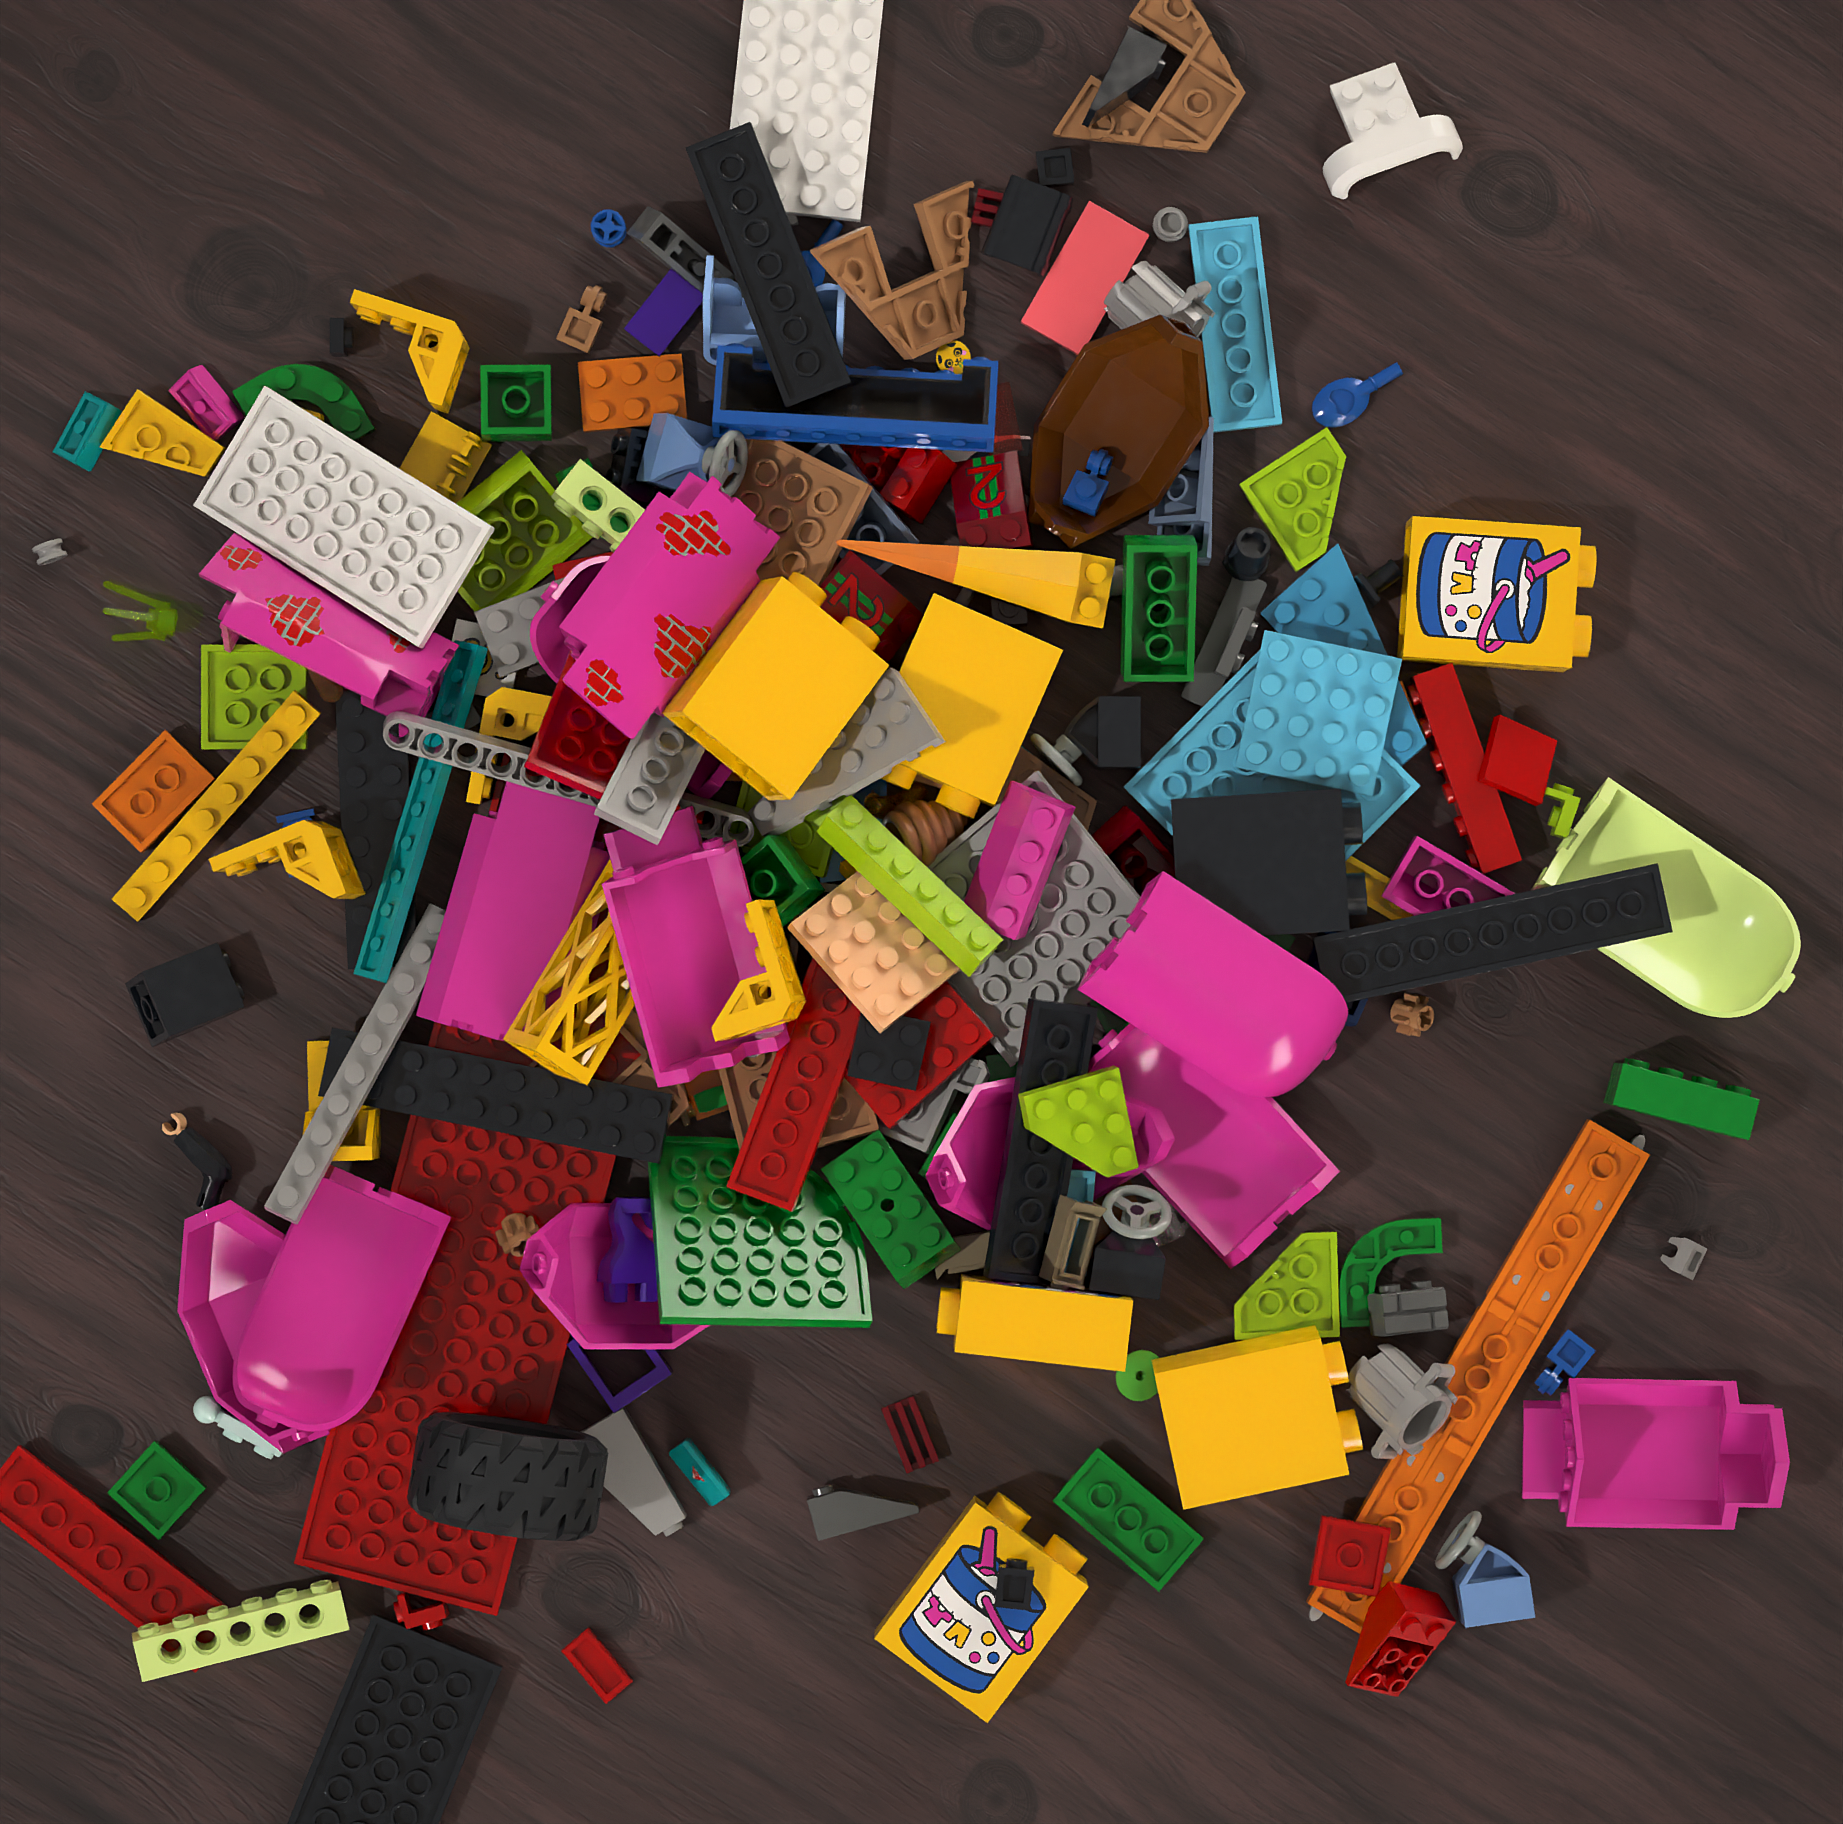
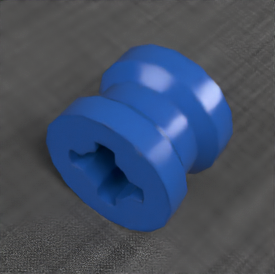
M611 209L602 210L591 221L592 235L600 246L614 248L624 241L627 234L626 225L618 212Z

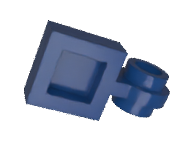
M1093 449L1086 465V469L1090 470L1091 473L1087 474L1076 470L1063 497V505L1088 515L1096 516L1109 489V482L1099 478L1100 475L1107 476L1112 466L1113 457L1108 455V451Z
M1567 1329L1546 1356L1556 1367L1553 1371L1546 1367L1534 1383L1539 1386L1538 1391L1542 1394L1546 1392L1551 1396L1563 1381L1558 1376L1563 1370L1570 1377L1575 1378L1596 1350Z

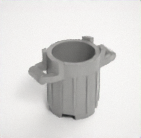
M1141 261L1134 265L1131 269L1137 274L1129 278L1125 283L1118 280L1104 300V304L1107 305L1104 310L1108 313V318L1121 330L1161 314L1186 323L1199 337L1208 323L1209 316L1213 318L1215 312L1204 303L1205 298L1211 292V284L1208 281L1204 280L1189 286L1185 293L1156 265L1151 266L1147 261Z
M1382 1344L1377 1346L1382 1352L1370 1360L1362 1356L1353 1366L1348 1375L1351 1386L1347 1391L1351 1394L1350 1398L1383 1430L1371 1450L1374 1458L1394 1459L1397 1453L1399 1455L1402 1454V1449L1407 1450L1413 1456L1421 1452L1424 1448L1421 1444L1432 1437L1444 1424L1450 1413L1452 1403L1455 1405L1458 1398L1447 1388L1456 1370L1452 1364L1433 1363L1430 1369L1424 1373L1403 1351H1400L1391 1344Z

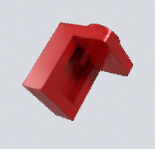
M399 1592L397 1595L398 1601L393 1602L397 1620L399 1623L404 1621L406 1629L422 1625L423 1630L443 1625L442 1619L447 1618L450 1614L448 1605L444 1602L412 1610L410 1599L406 1592Z

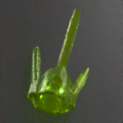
M109 581L103 582V586L156 608H149L148 614L105 607L103 609L104 614L146 621V629H152V631L115 634L112 636L113 641L146 639L165 641L166 635L174 636L178 609L170 608V602L158 601Z

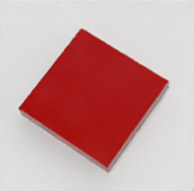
M1503 715L1495 716L1478 781L1534 806L1542 804L1557 740Z
M1321 1515L1309 1585L1376 1597L1380 1593L1391 1528Z

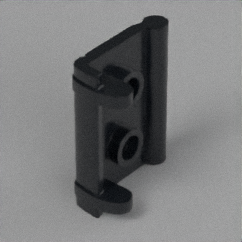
M1011 175L981 253L1032 271L1044 278L1045 273L1049 269V262L1066 218L1072 210L1074 199L1065 193L1016 175Z

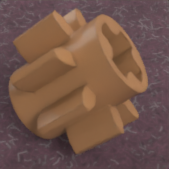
M1404 993V999L1399 998L1394 1002L1390 1015L1391 1020L1398 1024L1396 1032L1420 1037L1421 1031H1426L1431 1027L1434 1020V1010L1431 1006L1426 1005L1428 997Z
M513 1213L503 1219L501 1223L503 1230H498L495 1234L505 1254L511 1252L514 1256L522 1257L527 1239L536 1233L539 1227L535 1223L533 1216L526 1218L522 1213Z

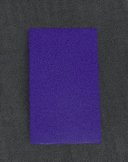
M670 269L624 327V330L660 357L703 302V293Z

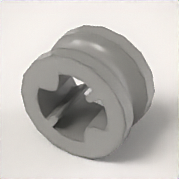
M58 538L33 547V553L39 555L37 564L39 566L46 565L67 557V552L61 549L63 540Z

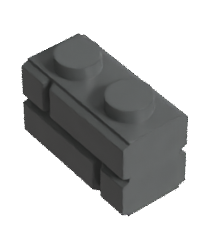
M1431 1280L1411 1282V1289L1405 1290L1400 1289V1284L1379 1286L1380 1293H1372L1367 1296L1368 1310L1371 1315L1369 1321L1372 1336L1385 1337L1448 1329L1449 1327L1448 1311L1446 1310V1291L1444 1287L1432 1286Z

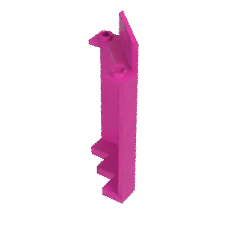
M506 782L498 813L489 811L488 817L474 813L416 1016L504 1041V1036L610 859L608 851L603 850L605 843L594 840L600 817L594 815L595 806ZM600 913L592 917V932L596 928ZM571 947V949L569 950V952H568V954L566 955V957L571 953L572 947ZM563 986L546 995L545 1011L561 996ZM563 1020L561 1021L558 1028L563 1025ZM562 1038L551 1044L560 1050Z
M693 805L674 812L658 845L623 828L603 834L613 867V877L602 883L657 1087L690 1082L702 1072L735 1066L746 1056L778 1051L790 1042L786 1023L729 1041L715 1042L711 1030L712 1025L741 980L767 972L765 966L761 967L758 963L755 947L759 945L755 933L749 932L744 918V913L748 912L746 903L752 902V897L736 839L723 842L722 837H714L702 841Z

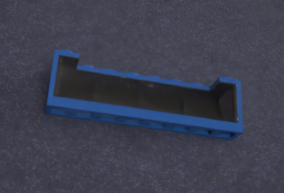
M738 343L718 346L712 417L713 437L721 438L730 430H738L744 435L745 439L993 453L998 361H991L985 357H974L971 360L963 359L962 374H955L949 370H939L935 373L920 372L914 368L894 371L885 370L879 366L858 369L845 365L852 384L786 409L768 360L762 363H753V347H746Z

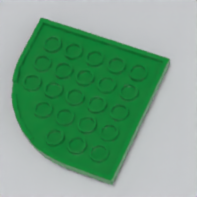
M666 1136L661 1163L648 1162L660 1324L870 1328L873 1320L864 1244L855 1221H851L843 1208V1201L828 1183L809 1169L794 1212L726 1187L740 1151L737 1139Z

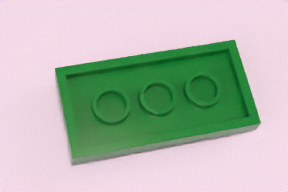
M1098 1447L1095 1448L1052 1499L1056 1505L1158 1592L1204 1539L1202 1535Z

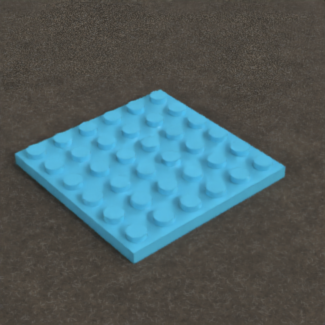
M1260 650L1124 786L1172 836L1171 799L1335 789L1235 768ZM1384 749L1373 796L1341 790L1342 803H1361L1363 843L1420 787ZM1362 844L1344 845L1345 861Z

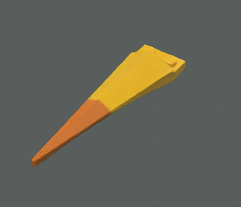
M855 540L836 541L838 546L1068 623L1101 629L1104 626L1116 559L1078 552Z

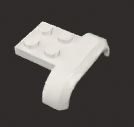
M1395 62L1330 85V93L1352 142L1335 151L1324 163L1323 175L1332 196L1344 200L1348 197V191L1351 186L1357 181L1435 152H1449L1453 160L1458 159L1463 145L1453 121L1445 115H1430L1419 118Z

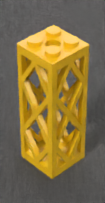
M610 859L503 1038L504 1041L552 1073L588 1085L635 1005L631 989L625 997L626 990L630 985L609 912L607 918L592 932V917L608 908L602 883L613 877V867ZM610 940L609 947L605 949L606 945ZM572 947L571 953L566 957V955ZM609 959L608 969L604 976L589 984V974L592 969ZM563 986L561 996L545 1011L546 995ZM577 1003L576 1018H574V1007ZM606 1010L605 1027L588 1036L590 1024ZM563 1020V1025L558 1028L561 1021ZM562 1038L560 1050L551 1044Z

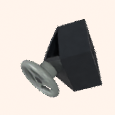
M1098 696L1079 711L1066 728L1065 735L1062 734L1055 741L1057 744L1054 747L1036 733L1031 735L1030 741L1051 765L1075 786H1080L1083 780L1071 764L1080 755L1095 770H1138L1141 767V697Z
M1141 1185L1118 1187L1108 1193L1102 1203V1206L1107 1208L1103 1218L1113 1231L1094 1245L1087 1288L1159 1300L1166 1258L1152 1237L1161 1234L1169 1226L1172 1218L1171 1207L1160 1193L1149 1187ZM1124 1196H1142L1153 1202L1146 1204L1132 1203L1124 1198ZM1113 1205L1123 1210L1121 1221L1115 1218L1112 1211ZM1161 1212L1159 1222L1154 1226L1148 1227L1150 1214Z

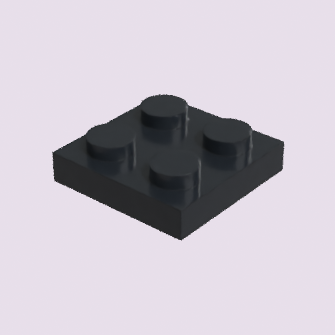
M860 1012L846 1076L916 1091L931 1022L902 1016L880 1034Z

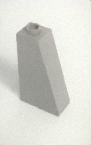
M625 1406L616 1413H612L580 1431L594 1436L607 1448L609 1454L603 1486L655 1536L661 1532L665 1536H669L684 1526L681 1521L686 1518L687 1513Z

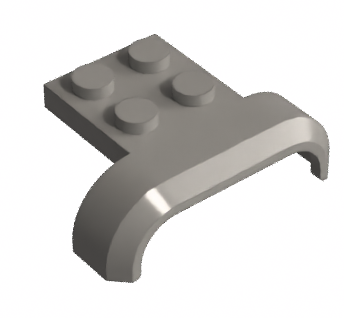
M971 1058L892 1129H889L876 1115L880 1132L887 1137L930 1154L957 1092L960 1091L969 1095L974 1085L988 1082L990 1072L987 1064L984 1061Z

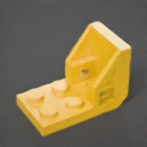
M354 289L350 303L356 309V314L361 316L360 319L380 325L381 320L390 322V325L394 326V330L413 336L408 352L427 399L435 410L449 414L470 349L455 321ZM432 341L438 342L435 347H429Z
M501 687L485 698L479 733L494 738L499 736L520 741L525 740L538 732L552 696ZM507 713L511 714L514 718V723L510 727L503 725L505 714ZM498 754L494 755L491 760L494 764L497 763ZM471 772L466 802L482 804L483 798L489 799L494 778Z
M301 820L209 858L213 872H223L227 876L237 874L238 877L256 871V864L268 861L269 864L282 860L287 873L333 899H355L365 895L341 829L323 821Z
M758 899L746 903L748 912L744 913L745 922L749 932L755 933L759 945L755 947V954L761 967L765 966L767 972L741 980L711 1027L715 1042L734 1040L798 1018L806 1002L774 900Z
M307 1041L309 1111L305 1112L303 1134L324 1098L318 1096L329 1041ZM362 1105L332 1161H358L380 1158V1108Z

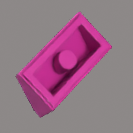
M203 365L189 369L168 390L198 428L215 441L222 438L244 419L242 412Z

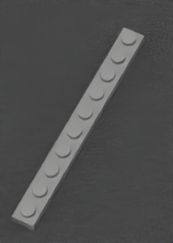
M433 904L428 905L387 980V984H385L264 1205L267 1211L296 1225L299 1223L421 998L445 910Z

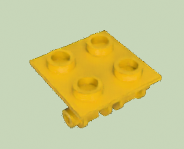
M431 411L399 469L452 502L457 503L464 497L492 445L488 442H482V438L478 435L464 430Z

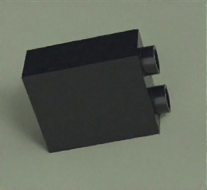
M1341 789L1171 799L1176 880L1261 935L1350 930L1349 916L1367 915L1365 872L1346 873L1344 846L1363 844L1361 803H1342Z

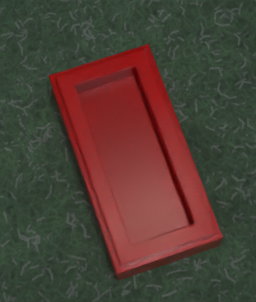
M589 1627L561 1650L605 1704L633 1682L630 1675Z

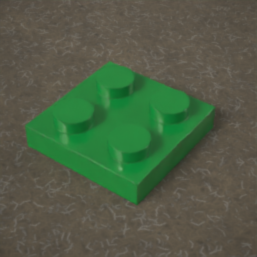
M155 1440L107 1493L159 1540L203 1493L207 1486L163 1445Z

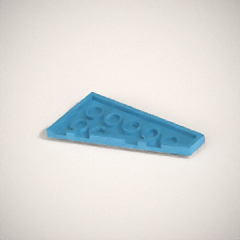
M1338 543L1260 612L1261 616L1277 633L1387 655ZM1398 680L1383 749L1402 767L1423 749L1427 743Z

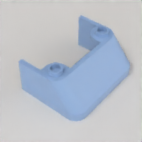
M707 255L703 290L704 358L709 363L716 365L718 346L738 343L746 347H753V363L767 361L738 283L730 278H714V256ZM825 283L817 286L816 291L843 358L846 293L839 285Z

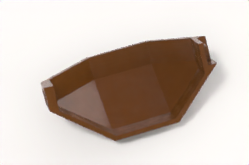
M1160 314L1085 344L1035 422L1028 522L1043 526L1051 533L1059 536L1069 549L1158 506L1208 429L1209 416L1203 342L1186 323ZM1093 449L1097 451L1104 449L1108 451V455L1113 457V463L1107 476H1099L1100 479L1109 482V489L1096 516L1094 517L1063 505V497L1076 470L1090 474L1091 471L1086 469V465Z

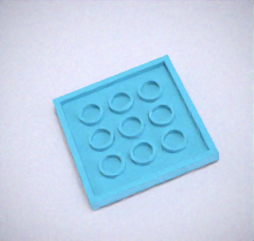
M1264 630L1235 768L1373 796L1402 659Z

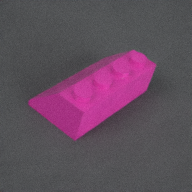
M1013 780L1009 782L964 903L995 932L1013 940H1018L1026 937L1074 813L1075 806Z
M1414 836L1397 863L1381 897L1415 916L1515 893L1419 836Z

